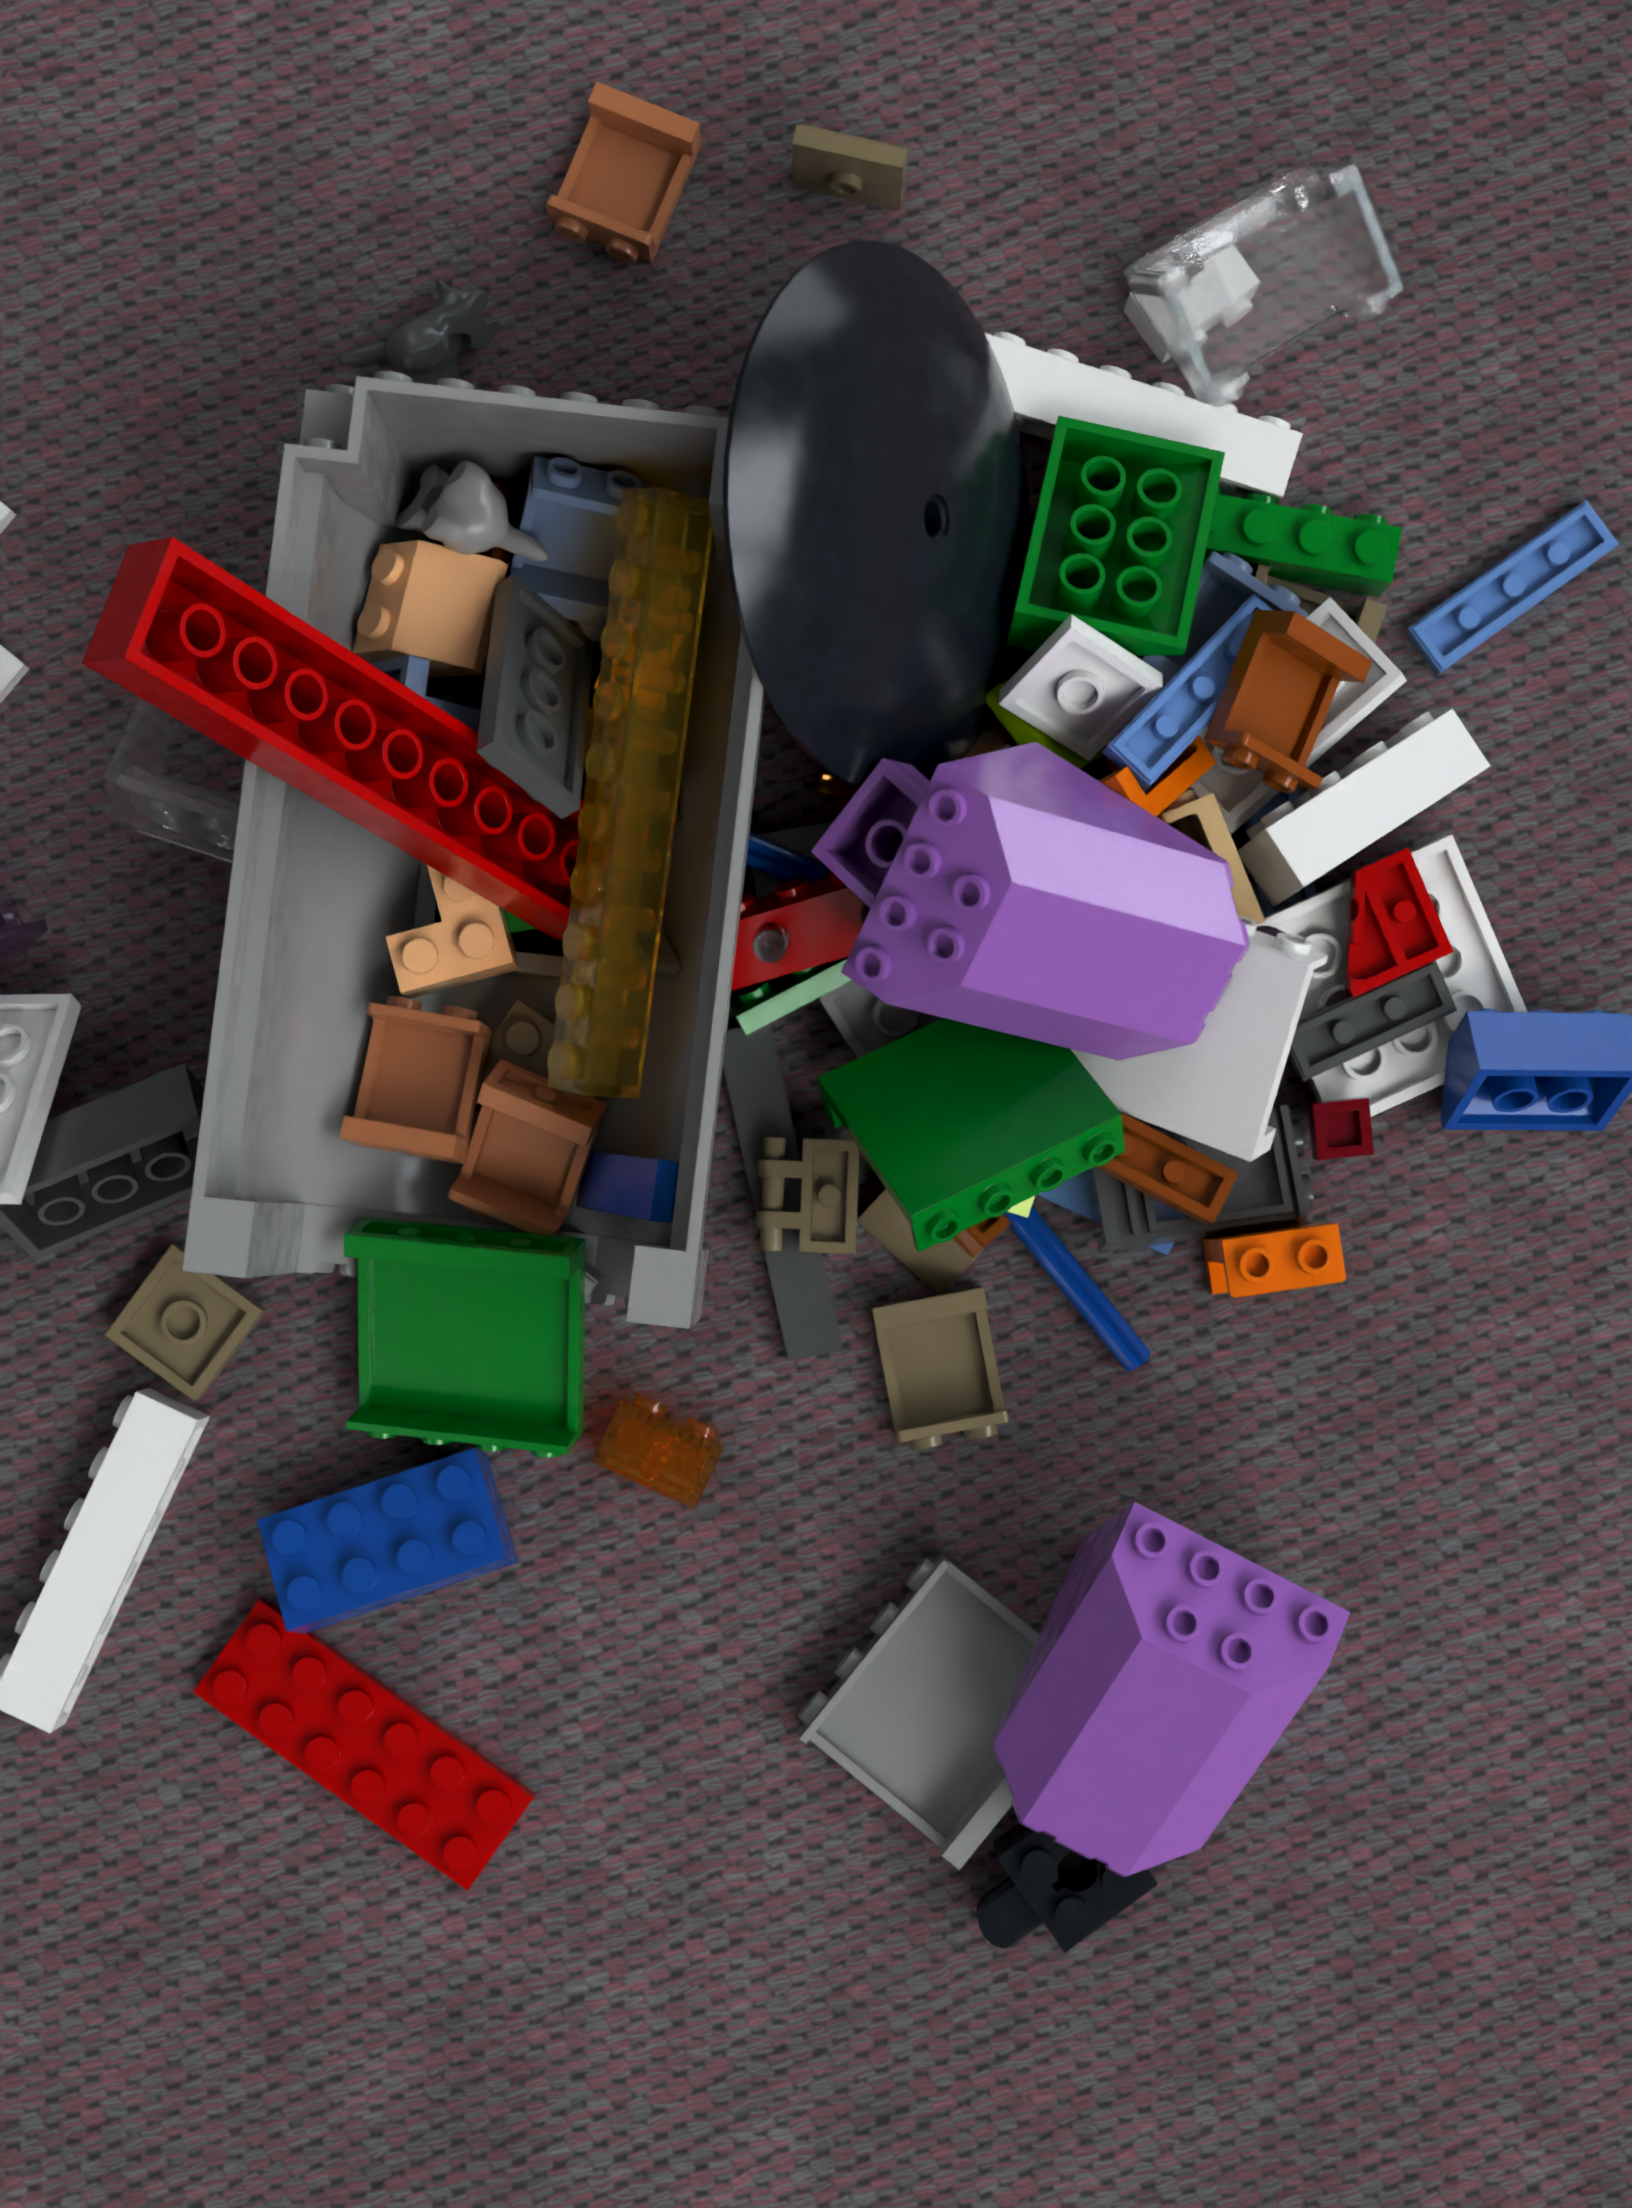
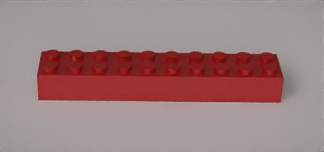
M174 537L129 544L82 664L555 940H601L636 838L635 833L613 819H606L601 811L582 799L580 800L579 810L564 819L559 818L542 803L534 801L524 789L500 770L494 769L486 763L483 757L476 752L478 732Z

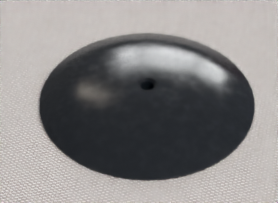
M879 241L848 242L828 248L809 259L796 270L775 294L757 325L736 382L729 415L724 454L723 517L728 571L737 615L758 678L773 708L790 734L811 758L840 780L860 788L882 758L911 764L931 781L938 764L963 759L987 727L994 714L986 704L987 693L996 685L1009 679L1017 647L1006 644L1031 536V513L1023 446L1007 384L984 331L966 302L933 266L916 254L896 245Z

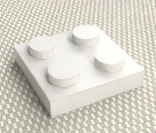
M1071 614L999 690V705L1090 761L1163 688V675Z

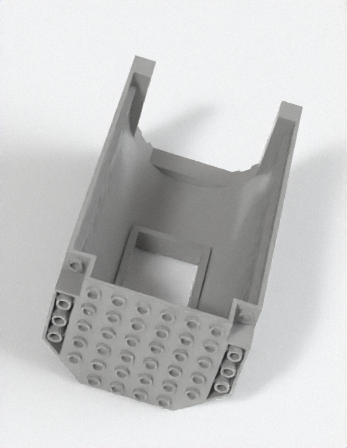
M393 371L376 372L375 378L356 376L355 388L341 384H329L325 386V391L306 389L299 445L284 443L265 596L351 652L353 651L358 631V618L363 611L372 577L371 567L377 556L379 545L421 540L444 546L442 541L428 538L425 533L404 531L395 525L399 514L416 498L421 486V477L430 466L436 465L450 476L456 466L465 460L485 469L491 482L497 481L511 491L510 524L518 529L534 455L549 459L556 457L568 458L577 462L580 466L608 472L614 470L627 471L639 479L651 481V511L648 521L643 523L689 589L688 594L691 598L680 623L686 626L690 643L658 726L656 727L644 721L642 723L646 733L654 736L661 752L657 760L664 778L670 779L673 782L678 795L675 805L681 819L677 824L667 828H661L655 816L647 823L625 820L617 821L636 834L620 883L642 888L682 968L677 975L621 974L581 967L582 959L516 951L520 965L519 970L415 997L412 1000L421 1002V1011L442 1014L443 1006L445 1005L476 1011L478 1013L476 1020L481 1021L492 1030V1037L516 1001L521 999L614 1065L592 1096L608 1103L592 1151L679 1162L673 1220L670 1223L656 1222L576 1207V1195L570 1215L557 1236L586 1239L585 1261L604 1275L587 1296L585 1303L611 1306L615 1302V1296L625 1297L624 1303L628 1307L626 1322L690 1329L701 1319L709 1254V1249L702 1248L766 694L744 640L728 571L724 537L723 474L729 418L721 417V413L718 410L705 406H688L684 408V413L659 410V405L642 399H626L622 402V406L597 403L598 400L594 396L580 392H564L560 395V399L536 396L535 391L518 385H503L499 387L498 392L476 390L473 384L455 378L438 379L436 385L414 383L411 377ZM509 552V561H510L511 555H512L511 552ZM617 635L594 642L593 659L601 665H604ZM650 640L644 644L642 651H654L659 648L662 641ZM484 661L481 674L428 678L425 696L460 705L462 697L475 694L485 679L487 661ZM629 716V720L637 719L632 716ZM245 759L182 1271L237 1278H254L289 1273H332L335 1269V1264H340V1274L357 1277V1258L344 1257V1234L364 1216L520 1232L515 1226L491 1216L472 1213L462 1204L448 1198L450 1187L459 1176L463 1164L357 1146L339 1138L344 1116L354 1117L373 1026V1018L366 1014L368 1004L373 1002L386 1005L388 996L408 998L400 993L386 936L438 923L442 920L427 864ZM476 1109V1113H475V1118H474V1123H473L471 1138H472V1135H473V1132H474V1129H475V1126H476V1122H477V1119H478V1116H479V1113H480V1111H478L477 1109Z

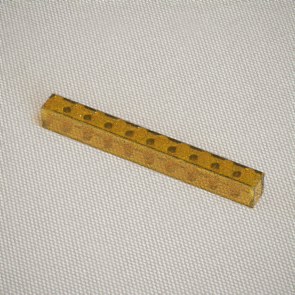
M660 487L623 489L622 502L616 516L618 533L614 565L611 568L608 579L610 596L606 626L601 636L602 659L599 682L593 697L595 714L591 745L585 760L587 772L583 807L578 816L579 839L576 863L570 878L572 894L568 926L562 941L564 957L560 987L555 997L556 1020L553 1044L547 1058L549 1071L547 1087L581 1096L639 1099L707 581L713 534L709 500Z

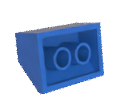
M1490 1008L1466 1011L1448 1042L1441 1110L1442 1129L1603 1131L1632 1091L1631 1014L1606 1013L1601 1010H1591L1584 1013H1558L1546 1009L1530 1012H1498Z

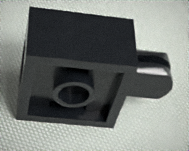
M1017 1824L993 1842L997 1859L1007 1871L1009 1877L980 1897L976 1905L977 1920L983 1936L992 1945L1000 1948L1014 1946L1042 1924H1045L1066 1953L1156 1887L1158 1883L1150 1868L1127 1877H1122L1105 1868V1864L1094 1858L1089 1860L1054 1842L1053 1837L1043 1832L1037 1833L1021 1824Z

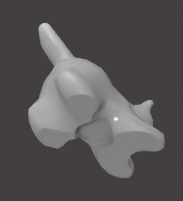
M466 460L456 466L451 476L436 465L430 466L421 477V486L416 498L396 519L395 525L397 528L404 531L425 533L428 538L442 541L447 549L461 554L469 555L487 552L493 547H498L523 558L539 562L548 559L546 548L535 538L514 528L509 523L504 494L491 482L486 470Z

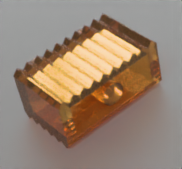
M637 1392L634 1400L624 1396L617 1406L592 1462L696 1509L726 1444L716 1439L719 1429L692 1416H688L685 1424L664 1415L668 1408L666 1404L643 1393Z

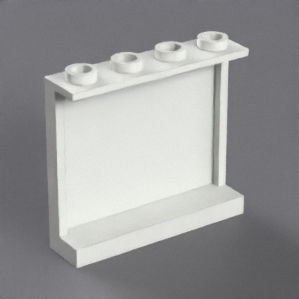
M1238 915L1239 920H1244L1250 945L1242 960L1234 966L1231 972L1232 978L1214 1011L1210 1012L1204 1021L1205 1027L1197 1042L1119 1061L1071 1050L1120 1112L1251 1162L1271 1149L1276 1128L1268 1126V1121L1313 970L1326 964L1328 955L1312 950V942L1301 936L1290 933H1277V936L1274 937L1257 931V923L1255 921Z

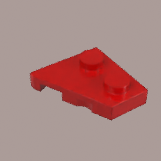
M1408 847L1399 849L1351 871L1345 991L1348 997L1354 998L1454 952Z

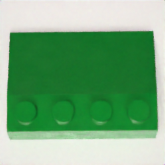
M1058 415L1006 645L1036 652L1072 614L1135 656L1184 655L1225 452Z

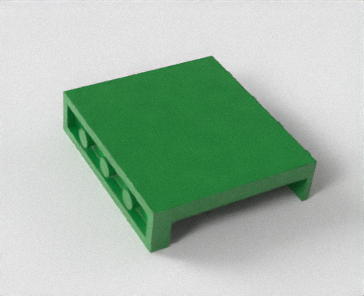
M942 1018L817 1077L825 1114L835 1129L842 1125L845 1127L910 1223L914 1246L918 1252L937 1243L947 1242L959 1232L990 1217L1000 1216L1011 1207L1041 1192L1051 1191L1064 1181L1092 1167L1105 1165L1115 1156L1125 1152L1122 1114L1071 1049Z
M364 1216L344 1234V1257L357 1258L359 1408L346 1421V1429L366 1431L368 1436L378 1439H387L401 1435L419 1437L422 1442L430 1445H444L453 1441L475 1444L478 1449L483 1451H500L506 1448L530 1450L531 1454L542 1458H552L562 1454L567 1455L583 1433L586 1239Z

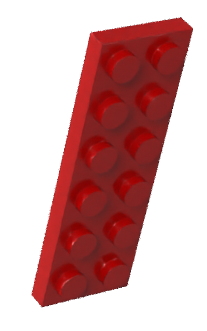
M264 1597L257 1601L193 1691L194 1694L467 1891L536 1794L313 1632L302 1634L286 1631L281 1610Z

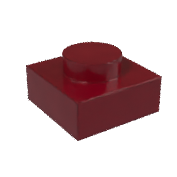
M1355 1097L1308 1103L1313 1159L1319 1161L1374 1155L1369 1098Z

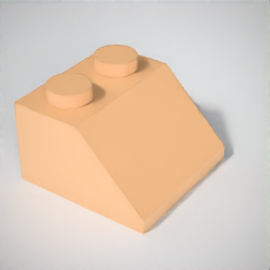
M421 540L379 545L377 556L371 567L372 577L364 608L358 618V631L352 652L370 663L406 655L430 660L428 678L481 674L490 641L496 585L505 580L508 564L499 559L478 554H461L449 550L445 546Z

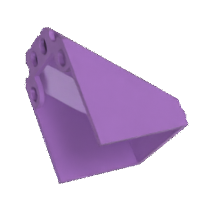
M1032 742L938 764L841 973L888 1005L1119 1061L1197 1042L1205 1027L1204 1021L1210 1012L1214 1011L1232 978L1231 972L1234 966L1242 960L1250 945L1245 922L1244 920H1239L1230 888L1234 886V881L1228 861L1041 744Z
M1136 1502L1132 1503L1082 1539L991 1743L998 1764L1003 1767L1013 1796L1011 1801L1019 1824L1037 1833L1043 1832L1053 1837L1054 1842L1089 1860L1094 1858L1105 1864V1868L1122 1877H1127L1200 1850L1328 1669L1350 1612Z

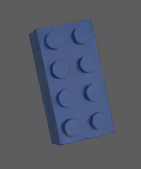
M476 1448L257 1520L286 1631L305 1634L519 1563L488 1455Z

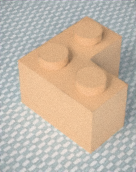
M427 865L442 921L386 936L400 993L412 999L519 970L520 965L504 909Z

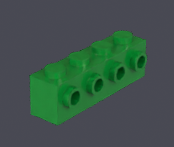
M1218 487L1204 560L1212 551L1217 552L1221 556L1224 552H1229L1246 561L1253 571L1259 563L1269 566L1267 575L1284 581L1379 598L1393 582L1402 527L1387 525V520L1384 517L1374 514H1356L1353 518L1331 515L1332 510L1329 507L1319 504L1306 503L1299 505L1298 508L1277 505V500L1274 497L1265 494L1250 493L1244 495L1243 498L1222 495V490Z

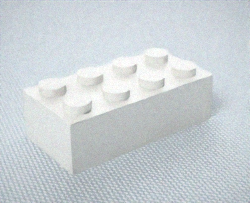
M1453 708L1435 720L1430 712L1427 711L1399 730L1400 732L1385 742L1381 741L1363 752L1340 771H1334L1324 777L1318 790L1308 788L1305 793L1292 802L1289 800L1246 831L1251 840L1237 852L1272 907L1286 900L1490 767V764Z

